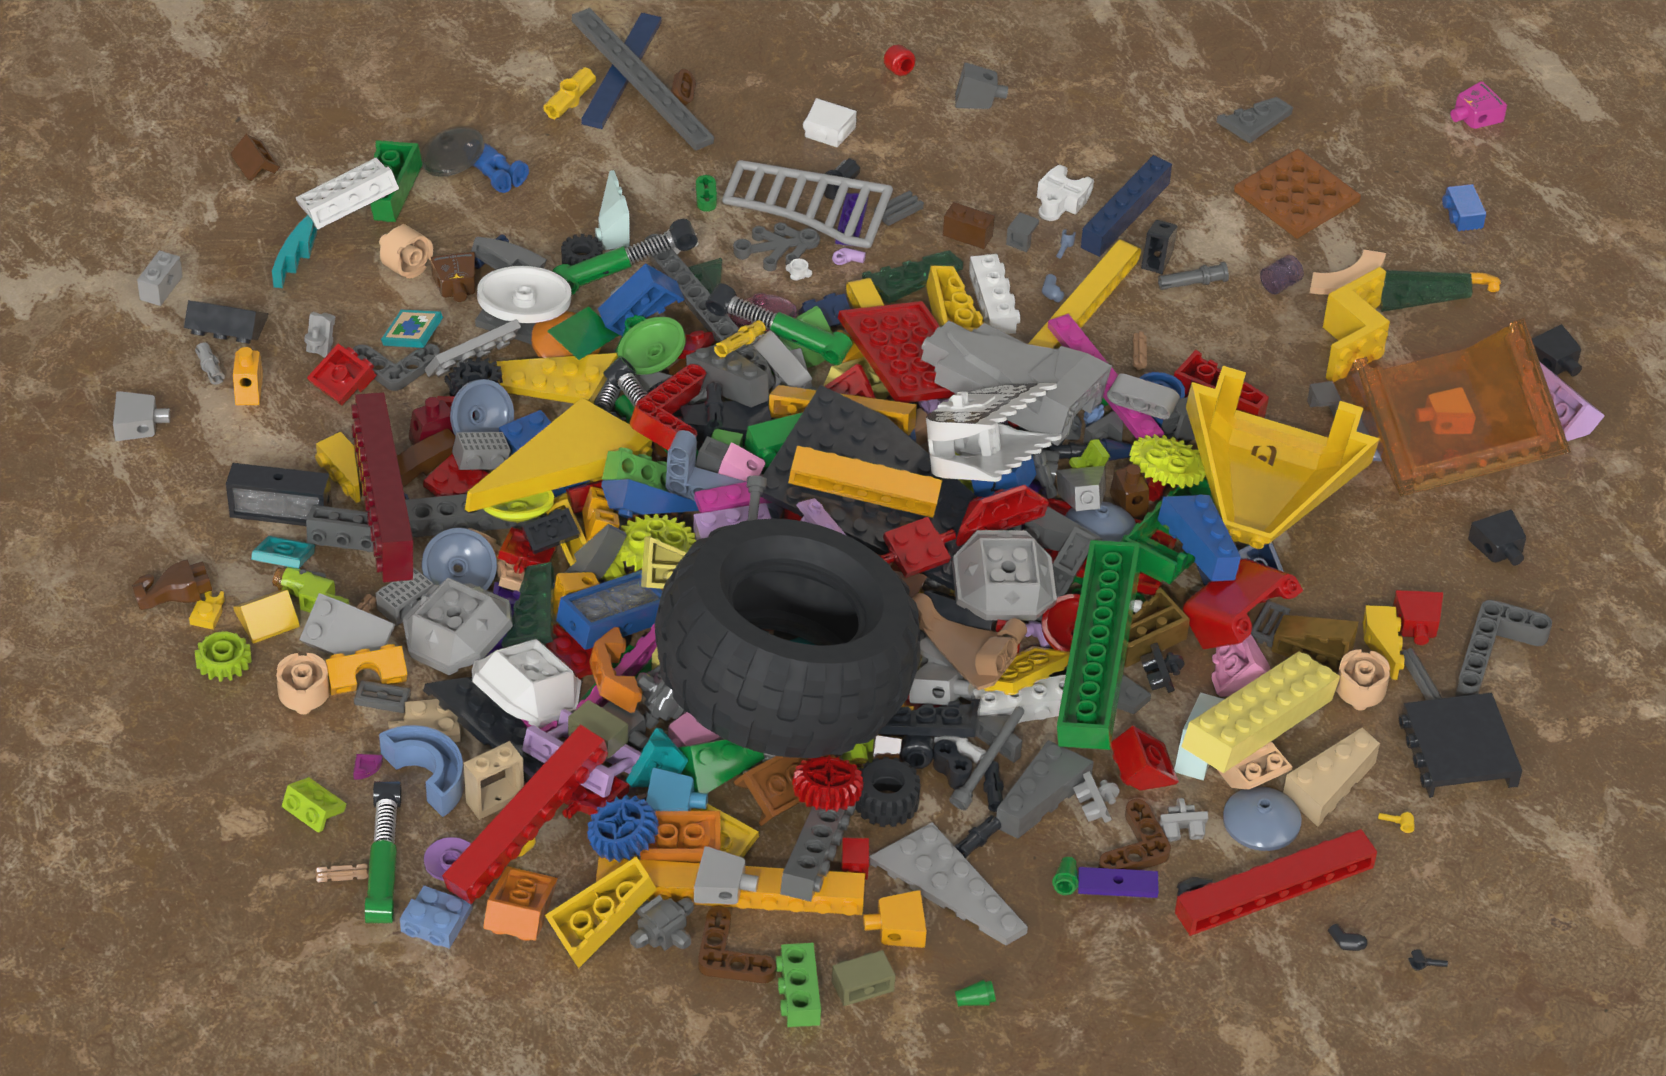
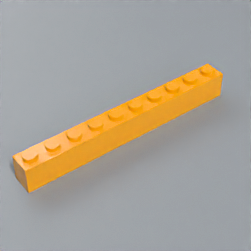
M599 857L596 882L629 860L623 859L619 863L616 859L609 862L608 859ZM639 860L657 889L647 900L652 901L660 895L663 900L671 898L674 902H677L683 898H689L694 903V885L700 863ZM745 866V874L759 876L756 892L741 890L739 901L736 904L694 903V905L737 907L740 909L754 908L769 911L786 910L792 912H818L820 914L863 915L865 873L829 871L827 877L822 876L823 884L821 891L815 892L810 902L780 894L782 874L785 868Z

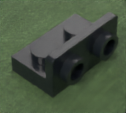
M569 508L564 510L556 509L546 517L528 520L525 525H522L523 536L527 539L533 554L580 537L579 530Z

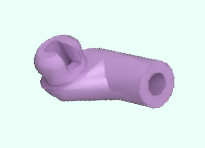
M842 248L833 253L832 260L837 265H844L851 261L864 263L866 252Z
M1033 620L1025 623L1027 627L1026 637L1031 635L1037 637L1041 647L1051 648L1042 633L1040 622Z

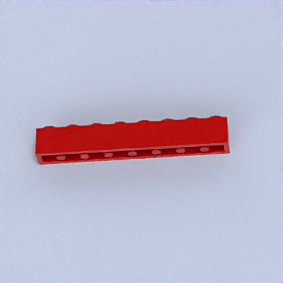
M580 724L442 875L447 889L470 905L477 898H480L485 893L488 885L494 879L501 876L508 863L519 856L521 849L527 842L533 840L537 836L539 829L554 817L557 809L563 803L570 800L576 788L588 780L590 773L596 766L601 765L605 761L608 754L605 740Z
M1362 829L1347 832L1338 838L1322 841L1308 849H1300L1292 855L1276 858L1274 861L1262 866H1254L1243 873L1232 874L1224 880L1208 883L1194 891H1186L1177 896L1175 914L1189 936L1370 870L1374 868L1377 850Z

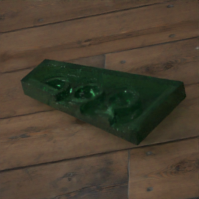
M948 250L922 257V261L911 262V260L902 262L900 267L892 269L890 266L882 267L880 272L877 273L863 272L862 279L870 278L878 294L890 304L926 287L931 266H954L958 272L963 269V261Z
M552 562L527 566L519 589L521 593L519 600L515 601L513 607L515 611L512 618L513 626L508 631L507 636L503 637L501 643L503 648L537 639L542 644L553 642L554 567Z

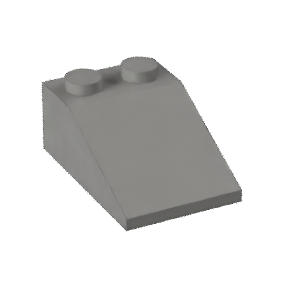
M319 593L299 640L309 647L331 655L343 653L345 656L354 655L356 651L361 649H370V651L380 650V647L387 645L395 624Z

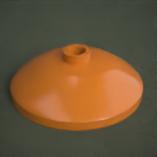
M565 311L556 318L535 323L531 342L534 351L540 358L574 356L547 330L576 313ZM601 347L589 355L599 354Z

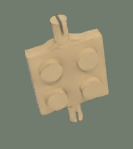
M438 699L405 702L406 713L404 720L388 721L389 729L408 725L425 726L444 733L454 742H461L460 730L462 726L457 722L458 717L449 709L445 711L441 708Z

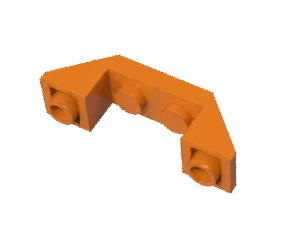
M614 627L594 643L589 663L599 695L629 713H635L637 702H640L642 698L641 687H638L635 676H617L616 670L612 668L611 663H619L621 653H624L626 648L625 638H622L619 627Z

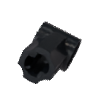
M848 158L835 170H829L825 174L854 179L860 173V167L855 160ZM827 184L824 196L834 200L839 186Z

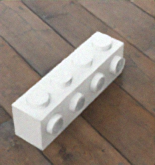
M997 254L971 256L969 275L984 323L1006 334L1016 333V326L1020 323L1019 310H1015V298L1009 292V279L1004 277V264L1000 263Z
M1066 675L1040 679L1033 686L1025 687L1014 695H1006L1003 691L998 690L984 691L983 689H973L972 699H980L979 717L1008 716L1019 706L1024 709V715L1018 723L1059 716Z

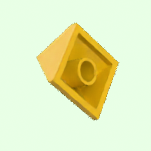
M279 590L233 607L253 644L300 627L288 590Z

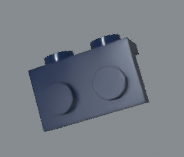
M831 293L824 296V300L816 302L815 299H811L802 303L803 306L798 311L800 316L818 306L829 327L832 328L842 325L838 319L839 311L849 310L850 306L845 293L841 295Z

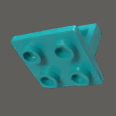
M656 728L642 750V754L636 764L632 767L626 782L631 787H649L653 768L681 774L688 759L661 728Z

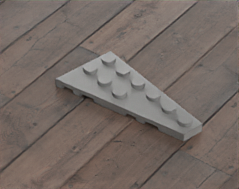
M933 822L869 856V864L873 867L879 866L888 871V875L895 880L899 878L908 883L910 889L914 891L920 890L921 895L942 908L948 907L956 912L957 917L964 921L966 919L979 926V930L1004 945H1008L1027 934L1028 927Z

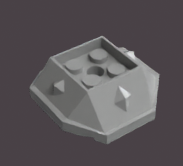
M977 530L953 556L952 568L956 604L964 609H969L984 620H1010L1012 618L1036 620L1056 604L1057 596L1052 557L1027 531Z
M447 578L440 585H433L403 618L410 657L447 675L457 672L459 668L473 665L474 661L483 659L513 626L509 600L482 589L480 586L471 583L463 584Z

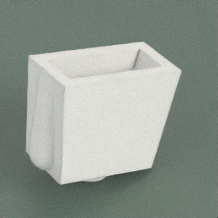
M816 98L803 123L805 137L838 147L856 128V111Z

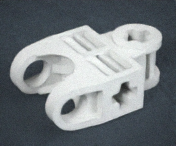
M1057 165L1051 169L1038 183L1037 198L1042 202V206L1039 208V216L1047 221H1055L1065 211L1076 215L1088 201L1093 189L1094 179L1090 177L1079 180L1068 179L1066 177L1068 169L1062 165Z

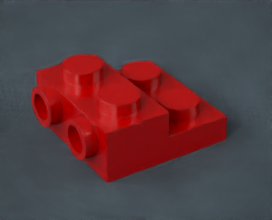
M337 344L310 373L307 379L311 384L343 406L356 390L361 393L377 375L373 371L375 367L370 361L365 358L363 360L359 359L358 354L349 346L345 349L340 344Z

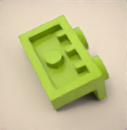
M307 777L287 786L282 807L315 831L321 832L324 829L326 819L343 813L347 803Z

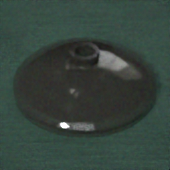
M467 126L449 127L436 133L427 141L421 151L423 169L428 174L438 177L452 176L468 169L483 153L485 143L481 133Z

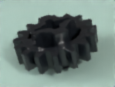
M477 357L476 361H472L469 358L466 363L459 362L460 367H453V373H450L452 389H456V394L464 385L474 380H491L499 385L503 383L501 366H497L496 361L490 363L489 358H486L484 361H481L480 357Z

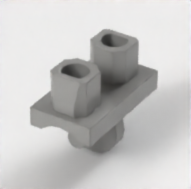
M312 312L310 314L308 333L304 338L307 344L306 352L317 353L324 358L330 353L331 346L333 345V325H335L336 318L334 315L325 312L322 314Z
M1090 771L1084 773L1085 781L1076 785L1073 789L1080 803L1092 797L1094 798V801L1081 806L1088 822L1100 817L1103 818L1105 823L1111 821V816L1104 802L1108 801L1109 804L1116 802L1115 798L1119 794L1118 786L1115 783H1108L1107 780H1103L1100 782L1101 787L1098 789Z
M1178 798L1176 806H1169L1168 814H1161L1158 823L1169 842L1180 840V829L1188 828L1191 840H1200L1205 836V825L1209 819L1208 811L1195 812L1194 805H1185L1184 798Z

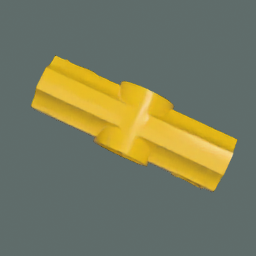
M584 67L571 79L561 81L560 89L543 106L544 112H546L549 118L554 120L560 118L569 108L579 105L580 97L596 82V76L592 73L591 69Z

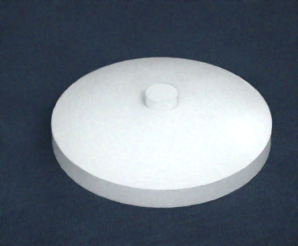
M511 266L497 269L485 275L478 284L477 299L480 306L494 317L510 322L517 319L519 323H537L556 318L569 308L571 288L563 277L552 271L532 266Z

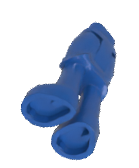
M471 139L463 143L461 147L465 151V156L470 164L479 169L485 176H488L492 187L498 192L506 193L510 191L511 183L513 186L519 187L529 174V167L525 162L517 160L510 165L506 161L505 156L483 141Z

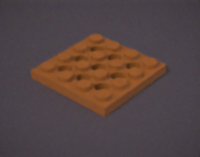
M1300 149L1285 155L1235 184L1234 187L1235 193L1296 239L1357 204L1361 198L1358 192Z

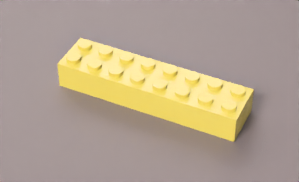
M1297 652L1190 721L1181 747L1222 773H1225L1332 701L1340 676L1329 667L1323 666L1311 659L1309 655Z

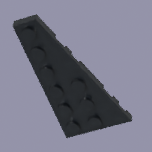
M472 677L425 683L423 692L428 696L433 695L440 701L439 706L445 711L449 709L458 717L457 722L484 746L488 744L494 749L510 741L523 758V773L526 783L545 764L522 750L527 730L524 722L504 711L472 682Z

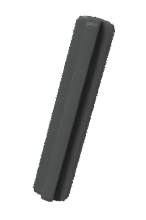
M1404 649L1402 651L1404 663L1425 699H1442L1414 649Z

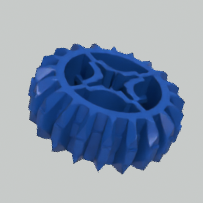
M625 795L622 800L615 797V800L611 803L606 801V806L603 808L597 807L598 814H592L591 822L587 823L589 830L587 831V836L592 849L601 858L608 859L609 862L616 859L620 863L623 858L630 861L633 855L640 857V852L642 850L649 851L648 844L655 843V836L659 834V824L654 809L644 799L640 800L637 796L630 799V797Z

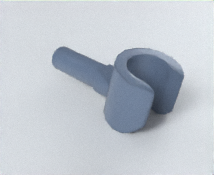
M1067 230L1062 231L1061 247L1056 255L1057 258H1062L1066 248L1074 245L1075 232L1073 235H1066Z

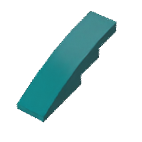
M308 215L288 236L277 255L272 269L274 288H283L287 273L297 272L300 258L310 259L318 229Z

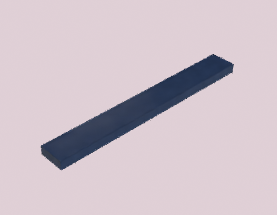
M641 12L624 44L640 60L660 27L662 17ZM613 64L581 118L582 125L603 129L629 81Z

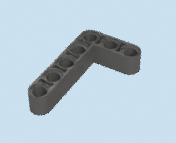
M1495 600L1483 602L1459 675L1455 696L1479 694L1496 636L1534 646H1543L1549 638L1552 627L1551 618L1543 613Z

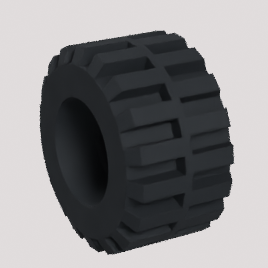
M883 757L882 760L878 758L872 759V763L866 762L863 768L859 769L864 784L861 797L856 803L857 813H861V817L864 820L869 819L870 824L875 825L878 823L880 827H885V825L896 827L897 823L902 825L907 822V819H912L914 812L918 810L920 796V777L916 775L917 771L914 767L909 768L910 764L906 761L900 762L899 758L892 760L889 757ZM889 790L895 793L886 794L879 791Z

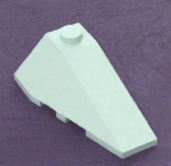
M614 170L609 171L598 218L599 228H595V237L598 238V242L601 241L603 250L616 249L624 246V248L630 247L629 211Z

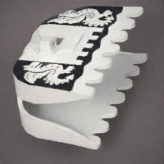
M1006 384L969 392H957V394L952 395L948 402L939 404L938 409L926 416L932 474L937 477L997 482L1002 479V474H1009L1012 472V468L1020 467L1022 461L1032 459L1031 454L1041 453V448L1051 446V441L1060 440L1062 438L1061 434L1021 431L999 423L1006 421V416L1017 414L1016 409L1026 408V403L1035 402L1037 400L1036 397L1046 395V390L1057 388V384Z

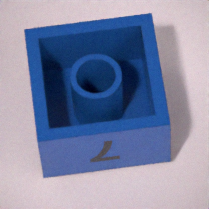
M1033 455L1032 459L1022 461L1020 467L1012 468L1011 473L1002 474L1000 481L971 480L974 494L977 497H986L1000 489L1006 490L1021 485L1029 487L1037 475Z

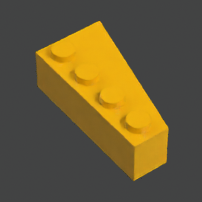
M931 266L926 288L932 315L937 323L942 327L945 323L951 321L971 332L973 329H978L983 324V317L979 311L975 310L973 306L974 301L970 295L966 294L964 290L965 285L954 266Z
M635 857L547 913L545 917L579 969L657 889L638 858Z

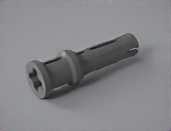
M1224 261L1220 262L1219 265L1209 267L1202 265L1199 269L1160 275L1158 276V285L1160 290L1196 283L1209 285L1210 282L1222 280L1227 282L1229 280L1228 267Z

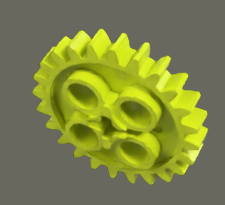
M1154 434L1153 438L1145 435V438L1139 437L1138 441H1134L1129 454L1131 456L1130 461L1140 467V473H1145V478L1152 477L1153 482L1159 480L1163 486L1169 483L1172 488L1176 484L1184 488L1186 484L1191 488L1193 484L1199 485L1200 481L1203 482L1206 475L1199 450H1192L1193 445H1184V440L1177 442L1175 437L1167 439L1163 435L1162 438H1159Z
M645 514L643 520L635 517V522L628 520L627 526H621V530L626 533V538L617 555H620V561H626L627 567L635 565V571H638L643 566L645 537L654 538L687 553L696 542L695 533H691V527H685L684 521L677 523L676 517L668 520V515L659 518L658 514H655L654 518H650Z

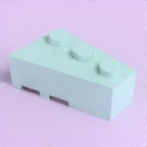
M1200 693L1183 728L1174 768L1176 773L1204 781L1209 764L1181 746L1189 722L1224 699Z

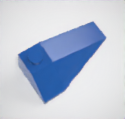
M630 479L602 481L601 486L609 508L618 511V515L622 517L632 518L633 515L699 511L696 502Z

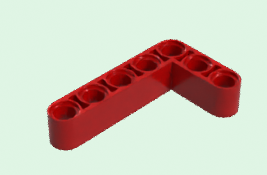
M695 364L687 365L637 401L630 420L631 428L666 450H669L678 431H689L696 437L697 431L672 414L699 395L706 377L705 369Z

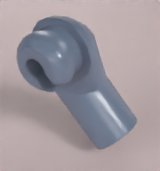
M1048 274L1042 287V293L1048 299L1060 302L1064 298V292L1055 285L1057 281L1056 276Z

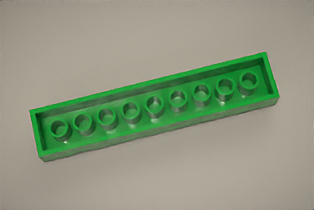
M1090 540L1057 721L1058 746L1110 750L1141 569L1140 543Z

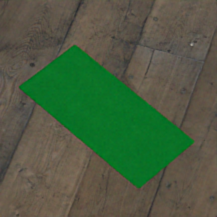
M586 307L547 330L578 360L620 336L606 328L602 318L590 307Z

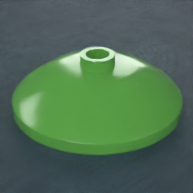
M654 317L636 324L624 335L618 347V357L621 355L629 361L637 371L635 374L647 375L657 373L669 367L680 356L686 342L685 332L682 326L672 318Z

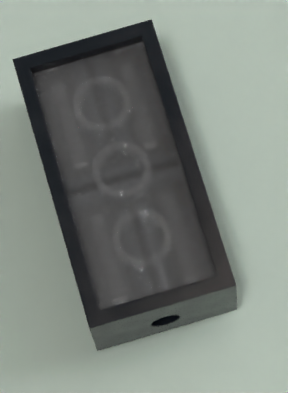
M232 463L226 481L230 518L306 526V519L312 505L332 507L330 475L328 473Z

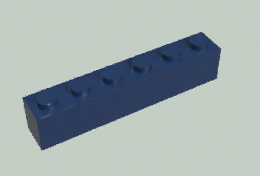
M1153 155L1083 227L1081 248L1100 257L1170 184L1172 163Z

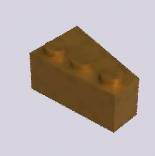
M1161 587L1150 601H1145L1141 609L1135 615L1133 614L1124 664L1125 668L1140 662L1141 656L1153 652L1151 644L1158 643L1160 651H1163L1187 639L1190 619Z
M1283 615L1274 635L1271 652L1286 657H1291L1297 652L1309 655L1314 661L1329 667L1334 673L1338 674L1343 656L1353 651L1359 621Z

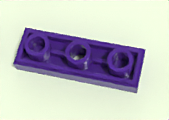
M846 193L838 225V231L843 234L859 196L858 193ZM868 197L853 237L860 238L868 205ZM835 239V244L845 245L842 242Z
M1078 868V894L1158 898V871Z

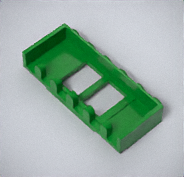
M1203 479V482L1200 481L1199 485L1193 484L1191 488L1186 484L1184 488L1178 485L1175 491L1171 490L1167 497L1210 495L1214 503L1209 483L1206 479ZM1160 501L1152 513L1148 512L1144 520L1140 524L1137 523L1129 535L1125 534L1120 542L1140 543V572L1160 582L1164 581L1171 584L1185 569H1188L1194 563L1195 557L1185 551L1178 553L1150 539L1157 530L1170 535L1169 527L1162 525L1158 521L1162 501Z

